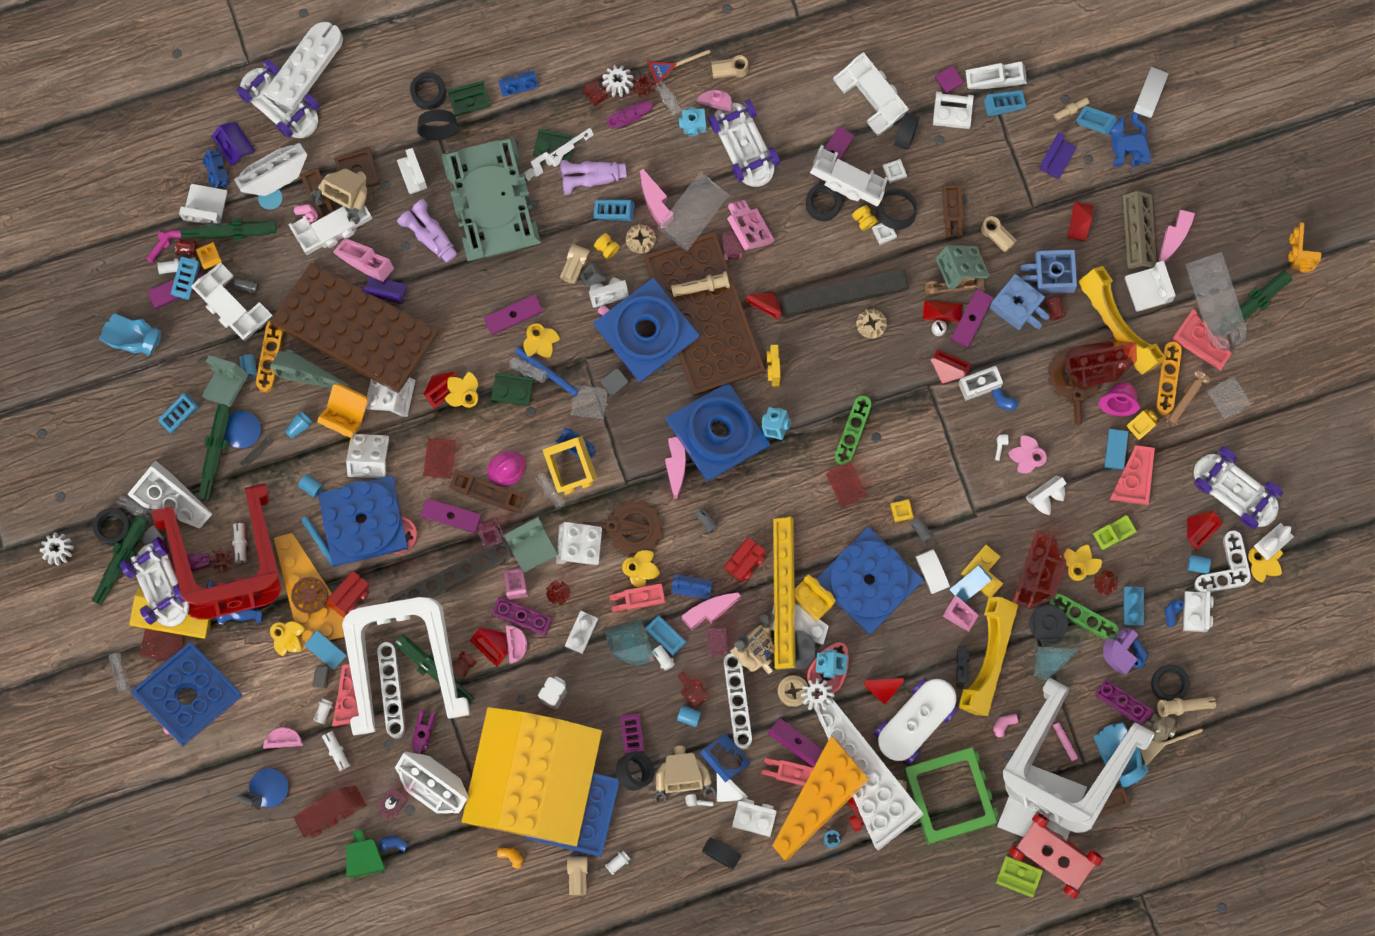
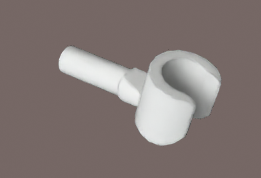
M1007 434L997 437V452L995 456L997 461H1000L1002 445H1008Z
M696 794L685 797L686 804L690 807L697 805L713 806L712 801L697 800Z

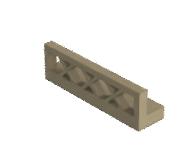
M1135 191L1123 195L1127 266L1131 269L1141 266L1154 268L1157 260L1152 195ZM1143 199L1146 201V207L1143 204ZM1144 216L1147 220V225L1144 222ZM1145 234L1148 237V243L1145 240ZM1146 253L1149 255L1150 262L1147 261Z

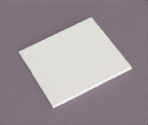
M1032 765L1026 776L1030 783L1043 785L1047 788V792L1051 794L1054 792L1064 797V801L1069 803L1081 801L1087 789L1084 785ZM1008 797L997 827L1024 837L1034 823L1032 817L1036 812ZM1049 820L1046 827L1061 834L1067 841L1070 831Z

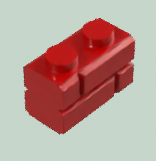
M747 537L723 566V569L740 583L744 580L748 581L754 574L752 570L755 566L760 567L766 560L764 556L766 551Z
M351 571L330 595L326 604L341 617L345 618L350 611L357 609L358 606L356 604L359 600L364 601L370 593L368 591L370 585L354 571Z

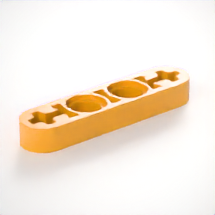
M270 321L265 329L256 378V385L261 392H269L274 387L276 376L271 369H264L263 364L267 360L273 361L278 351H281L284 335L283 331L276 330V338H273V331L270 328L274 326L270 324ZM270 342H275L277 348L274 351H268L267 345ZM262 372L265 374H272V376H267V381L270 384H267L264 388L261 382L265 381V375L262 374Z
M1177 342L1167 343L1163 350V354L1168 360L1161 363L1156 399V410L1161 415L1169 414L1174 408L1182 352L1181 346ZM1171 347H1174V350L1177 351L1173 355V360H1169L1171 352L1168 350ZM1166 365H1173L1175 372L1168 374L1165 371ZM1170 383L1173 389L1171 392H1165L1162 389V385ZM1165 397H1168L1166 404L1170 407L1163 410V406H1160V404L1164 402Z

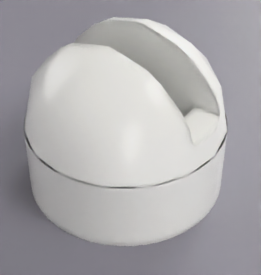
M936 320L931 327L932 333L936 336L944 335L947 330L946 323L942 320ZM937 323H939L940 326L942 327V329H943L942 331H941L940 328L938 327Z

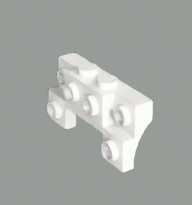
M864 52L833 77L834 82L844 94L857 86L877 111L875 115L867 120L868 125L877 136L887 131L906 112H909L907 106L897 95L896 88L892 84H888L885 74L881 70H877Z
M821 145L810 173L825 180V186L847 196L849 199L858 202L861 198L878 206L885 193L884 190L888 178H882L874 174L873 170L867 174L839 159L836 160L838 153L835 152L833 154L823 149L824 146Z
M364 205L362 210L358 212L360 222L355 224V217H352L349 222L347 213L354 208L349 209L343 206L311 225L305 216L299 221L288 225L307 256L321 247L330 248L335 246L340 239L351 237L357 231V227L370 221L372 217Z
M219 263L211 271L199 278L191 287L208 303L205 307L212 314L217 313L221 317L219 321L226 328L230 326L246 341L254 332L261 329L273 315L260 302L247 312L224 288L234 276L222 263Z

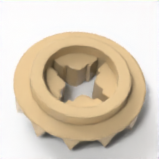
M638 224L634 227L632 226L626 234L628 248L638 254L649 252L656 242L653 229L647 225ZM639 232H641L643 237H646V239H643L642 246L639 240H635V238H638Z
M866 309L859 314L856 325L862 336L874 339L880 337L885 332L887 321L881 311ZM869 317L873 321H877L874 329L871 325H866L869 323Z
M794 675L784 678L778 686L780 700L784 704L793 707L803 704L802 701L806 698L801 697V693L806 692L803 689L804 685L808 686L806 681ZM791 683L795 689H802L796 693V699H794L792 694H785L790 691Z

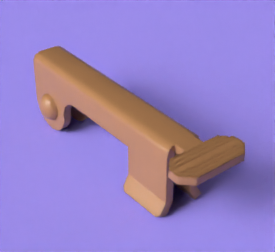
M964 278L955 289H948L946 283L929 281L925 283V294L974 290L975 288L984 292V280L977 278L976 283H974L975 278Z
M1200 370L1194 373L1198 380H1194L1187 385L1183 398L1171 414L1169 413L1166 416L1165 422L1171 421V426L1179 422V418L1202 386L1201 383L1207 384L1210 382V377Z

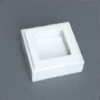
M901 159L883 165V170L889 184L907 178Z
M882 223L872 227L879 245L897 238L894 229H890Z

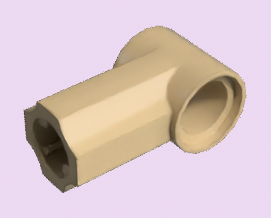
M742 55L735 56L733 59L711 62L713 79L730 76L742 78L749 72L748 61ZM743 64L744 68L737 69L736 65Z
M987 217L981 226L982 234L989 237L1004 253L1017 241L1000 224L996 217ZM986 224H993L995 230H989Z
M572 244L567 255L568 260L560 278L568 283L575 284L582 267L588 262L591 251Z
M568 856L569 895H586L587 856Z

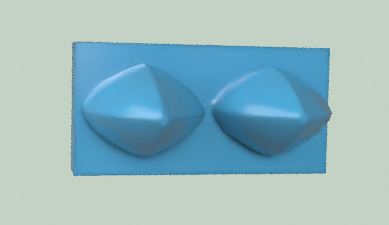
M1144 587L1123 588V626H1144Z

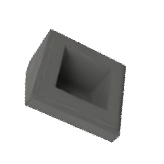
M594 262L580 273L585 287L607 279L602 267Z
M616 368L602 379L600 383L612 397L627 387L628 380Z
M154 525L141 537V541L145 545L152 543L157 537H160L165 543L167 542Z
M317 667L315 669L313 687L327 688L330 670L327 667Z
M248 791L235 796V800L241 804L260 810L261 796Z

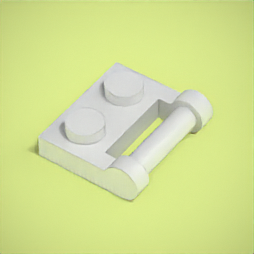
M936 91L933 125L970 129L974 95L959 96L942 94V92ZM941 101L967 105L966 108L941 106Z

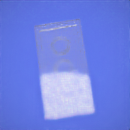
M700 171L657 228L687 251L729 197V194Z

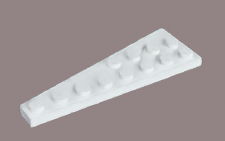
M828 698L832 701V705L825 703L827 710H823L822 706H819L820 710L816 713L828 740L831 736L835 737L870 778L853 795V798L874 847L879 851L924 814L832 698Z

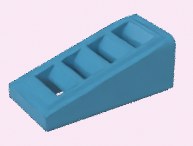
M1022 90L988 94L984 99L988 116L1027 108ZM1014 97L1017 98V101H1018V104H1017V105L1015 104Z
M595 200L594 219L634 221L635 203L632 200ZM602 205H605L604 214H601ZM609 206H612L611 214H609ZM617 206H620L619 214H617Z
M185 257L180 258L171 290L172 296L186 300L190 299L193 290L191 286L196 282L201 267L198 261ZM185 265L192 266L193 270L185 268ZM183 272L191 274V277H187L182 274ZM180 280L187 281L189 284L180 283ZM178 287L187 289V292H182L177 289Z
M183 393L158 421L172 434L200 408V405L188 393ZM185 401L191 406L190 408L184 404ZM179 406L185 411L184 414L178 409ZM173 412H175L180 417L178 420L172 414ZM167 417L175 423L173 426L166 420Z

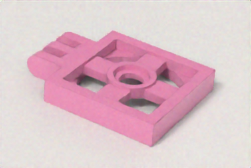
M745 200L729 204L728 207L732 215L727 219L745 251L769 245L775 241L757 208L750 210ZM739 218L743 219L745 223L744 227L740 226L738 222ZM749 226L753 227L754 232L749 229ZM759 231L762 232V239L759 235ZM746 234L751 235L755 242H749Z

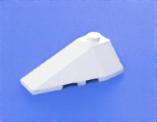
M154 461L128 493L131 498L148 509L173 505L175 517L179 521L199 529L212 515L177 478L157 461Z

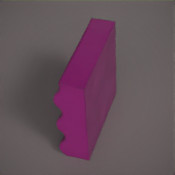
M953 65L934 77L945 94L964 84Z

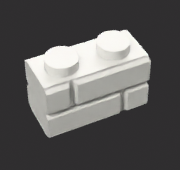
M996 366L961 378L959 381V387L965 401L991 392V390L1001 388L1003 384Z
M557 676L554 679L548 677L544 684L545 688L541 689L538 696L541 703L553 710H557L561 700L567 694L566 684L564 680Z

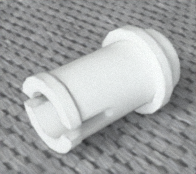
M662 645L652 651V654L661 664V669L664 668L667 671L675 665L674 659L669 657Z
M322 698L321 702H318L320 705L313 720L325 725L331 708L333 709V702Z
M624 850L617 852L618 855L605 865L612 875L623 865L629 864L630 857Z

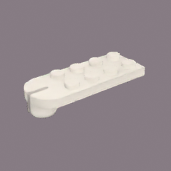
M321 22L314 25L264 91L265 96L295 110L341 47L343 35L339 28L329 22Z

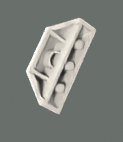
M300 143L279 148L247 166L234 181L241 192L266 196L299 177L307 154Z
M404 752L395 767L405 791L436 813H459L469 798L461 779L430 756Z

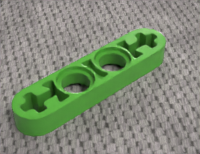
M866 396L856 398L835 453V462L841 467L848 466L851 463L869 415L871 400ZM865 401L868 407L863 408L861 415L858 413L860 408L858 403ZM859 418L862 424L860 427H853L851 420ZM852 435L855 438V443L848 445L845 443L844 438ZM844 448L852 449V452L847 451L846 457L848 460L841 462L838 455L842 456Z
M1055 594L1049 600V604L1055 605L1053 600L1057 601L1058 599H1061V604L1064 606L1069 603L1070 606L1066 610V615L1071 622L1104 640L1116 638L1119 630L1113 622L1064 595ZM1075 607L1080 610L1078 618L1070 615L1071 608ZM1089 617L1097 619L1096 627L1088 626L1087 619ZM1101 622L1105 623L1102 627L1106 629L1112 627V632L1114 633V635L1111 634L1110 636H1107V631L1104 629H1101L1100 632L1097 631V629L1101 626Z

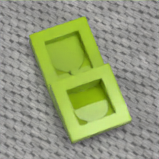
M1128 515L1096 531L1093 535L1101 549L1105 550L1137 533Z

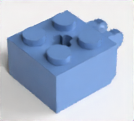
M1075 250L1039 251L1034 256V264L1021 265V271H1035V275H1026L1021 277V279L1026 283L1036 282V290L1041 294L1074 293L1076 290Z
M1016 274L996 296L990 306L992 311L1017 330H1021L1026 322L1040 329L1042 325L1032 316L1034 313L1044 320L1049 318V315L1039 307L1043 303L1045 296ZM1015 300H1018V301H1020L1021 303H1018V304L1016 305L1014 302H1015Z

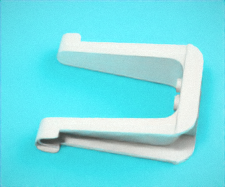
M417 597L357 608L345 616L342 626L359 716L353 717L350 720L354 736L375 732L365 631L371 623L376 621L377 625L391 623L393 618H396V621L409 620L410 615L420 616L427 626L448 719L470 715L467 698L457 697L443 606L438 601L432 598Z
M1049 678L1043 687L1044 697L1047 700L1003 770L1005 788L1009 797L1024 807L1043 814L1048 820L1075 833L1086 832L1092 829L1136 748L1147 749L1155 733L1134 723L1086 796L1077 803L1064 801V797L1055 792L1051 794L1046 791L1047 788L1039 783L1034 785L1026 779L1027 773L1069 692V687Z

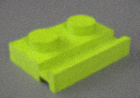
M1005 856L995 884L1033 898L1043 870Z

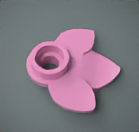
M1021 436V447L1014 448L1008 452L1010 458L1014 462L1019 463L1017 472L1030 473L1035 467L1044 465L1047 460L1046 452L1038 447V443L1034 438L1029 436ZM1039 455L1040 460L1036 461L1033 456Z

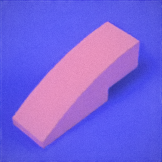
M642 169L640 177L644 199L654 220L663 229L673 221V214L664 205L667 203V196L645 170Z
M1184 210L1179 211L1175 227L1168 226L1166 229L1158 262L1164 261L1166 263L1178 250L1192 225L1195 213Z
M346 238L333 251L338 257L354 268L382 282L394 269L388 258L375 254L370 247Z
M677 437L668 439L672 457L666 458L665 464L673 497L677 499L685 476L686 458L684 446Z
M739 593L726 594L702 602L681 616L682 621L691 631L705 619L712 624L740 600L741 595Z

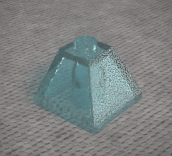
M642 621L605 632L612 657L634 666L654 661Z
M1038 647L1033 657V676H1038V679L1048 680L1050 677H1053L1077 654V649Z

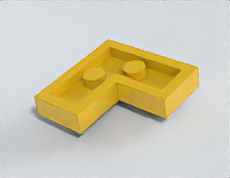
M771 345L770 351H767V363L771 362V365H768V381H772V387L780 386V359L778 345Z
M985 545L961 573L965 577L978 565H981L992 578L988 584L980 589L988 598L993 597L1003 585L1000 580L989 572L1000 559V556Z

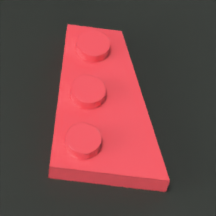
M1193 308L1172 340L1218 370H1221L1232 353L1217 336L1213 335L1208 329L1209 326L1205 321L1202 322L1197 316L1198 313Z
M1137 445L1134 447L1110 500L1141 505L1149 504L1155 448Z
M350 664L342 665L332 727L351 724L350 720L353 717L359 716Z

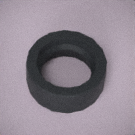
M421 73L413 79L410 85L413 102L423 110L438 108L446 98L444 82L434 73ZM427 81L436 83L439 88L438 96L430 101L420 99L417 94L419 85Z
M908 112L905 113L895 139V146L906 150L909 149L919 123V116Z
M824 183L815 185L807 194V212L817 221L832 220L840 211L841 195L839 192L825 186ZM821 192L831 194L835 201L833 209L826 213L817 211L812 203L815 195Z
M107 508L99 512L95 517L93 531L101 542L114 546L116 542L119 544L122 542L131 525V521L121 510ZM109 516H117L123 522V531L114 538L106 537L101 531L102 522Z
M1169 664L1162 666L1154 673L1151 679L1152 691L1159 700L1173 701L1174 698L1181 699L1187 694L1190 686L1188 674L1177 665ZM1171 672L1180 677L1182 687L1177 694L1167 695L1162 692L1159 687V679L1163 674Z
M633 751L618 760L616 775L622 786L628 790L636 791L648 786L652 782L654 766L649 757L643 752ZM630 760L637 763L642 772L641 781H637L631 776L628 769Z
M709 837L702 849V852L730 869H734L741 858L738 852Z

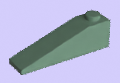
M292 350L278 351L271 363V370L279 378L332 389L335 383L350 388L345 382L297 355Z

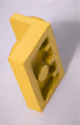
M809 574L794 589L795 602L816 622L833 607L836 601L832 593L825 590L819 581Z

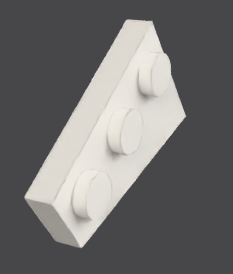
M795 603V630L808 633L813 638L814 643L823 645L829 626L821 620L816 622ZM773 622L772 624H769L771 626V631H774Z

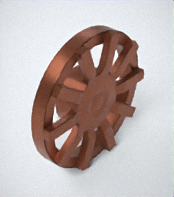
M305 577L295 583L291 592V599L299 611L311 614L320 611L325 606L328 599V591L324 583L319 579ZM307 581H313L311 587L308 586ZM303 582L305 583V589L300 586ZM318 582L320 586L314 589L315 583ZM299 588L302 593H295V591ZM323 588L324 594H317V591ZM295 596H302L301 599L295 601ZM318 597H324L322 603L317 599ZM305 601L302 608L298 606L299 603ZM317 602L320 606L314 609L313 603ZM308 603L311 606V610H305Z

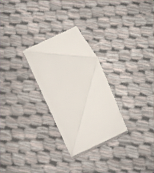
M717 773V802H733L748 799V796L731 780L725 783Z

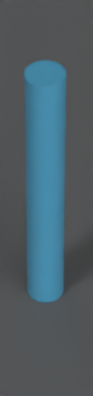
M307 516L303 517L301 522L332 566L329 548Z

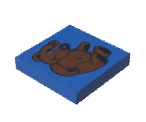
M726 733L700 752L725 783L751 764Z

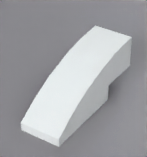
M1022 61L1007 65L999 63L966 70L968 89L1000 88L1027 84L1025 65Z
M1153 67L1150 68L1133 112L1149 118L1152 117L1169 73Z

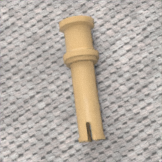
M726 271L723 274L714 276L710 274L704 279L671 285L673 297L703 290L712 292L714 289L721 287L730 288Z
M1213 696L1189 700L1174 698L1173 701L1160 700L1157 708L1161 717H1167L1170 714L1178 716L1187 711L1214 709L1216 702H1211L1215 701Z

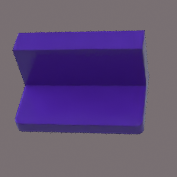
M236 122L220 125L211 136L231 166L236 165L244 155L255 152V149Z
M1058 132L1039 167L1041 171L1057 179L1062 175L1076 150L1075 146L1064 141L1065 135Z
M371 276L368 285L364 286V292H368L379 299L403 304L407 289L406 284L390 280L382 282Z

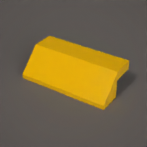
M139 585L134 596L129 626L206 638L210 628V619L197 620L187 615L185 620L176 626H164L158 621L152 625L148 624L140 613V608L149 605Z

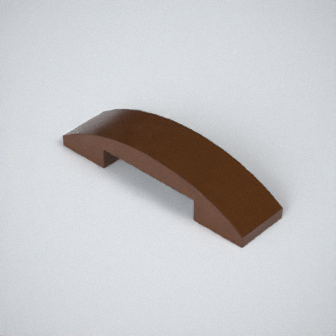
M457 469L449 488L479 501L522 514L528 498L526 494L502 488Z

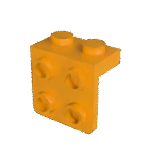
M1300 222L1294 228V232L1290 234L1289 243L1292 244V251H1289L1288 262H1291V269H1299L1300 272L1308 273L1313 271L1321 261V252L1302 250L1304 222Z
M335 383L331 390L327 408L321 413L317 423L352 438L361 427L368 404V397L339 383Z

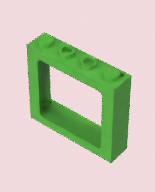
M973 747L904 769L913 800L924 814L919 819L928 845L995 825L997 823L996 819H999L996 808L991 806L990 800H993L990 789L985 787L986 776L984 771L979 769L978 763L980 758L978 752H974ZM966 760L969 762L985 815L935 831L930 822L917 781V775Z

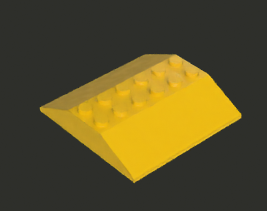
M488 707L462 823L577 847L602 730L531 713Z

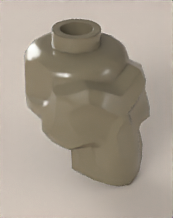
M1154 713L1150 722L1146 721L1143 727L1155 733L1153 740L1157 743L1167 740L1169 736L1173 738L1178 729L1175 726V718L1170 715L1161 717Z

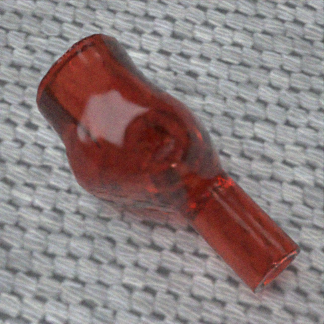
M685 672L678 675L684 684L681 694L690 702L693 708L710 697L698 679L690 681Z

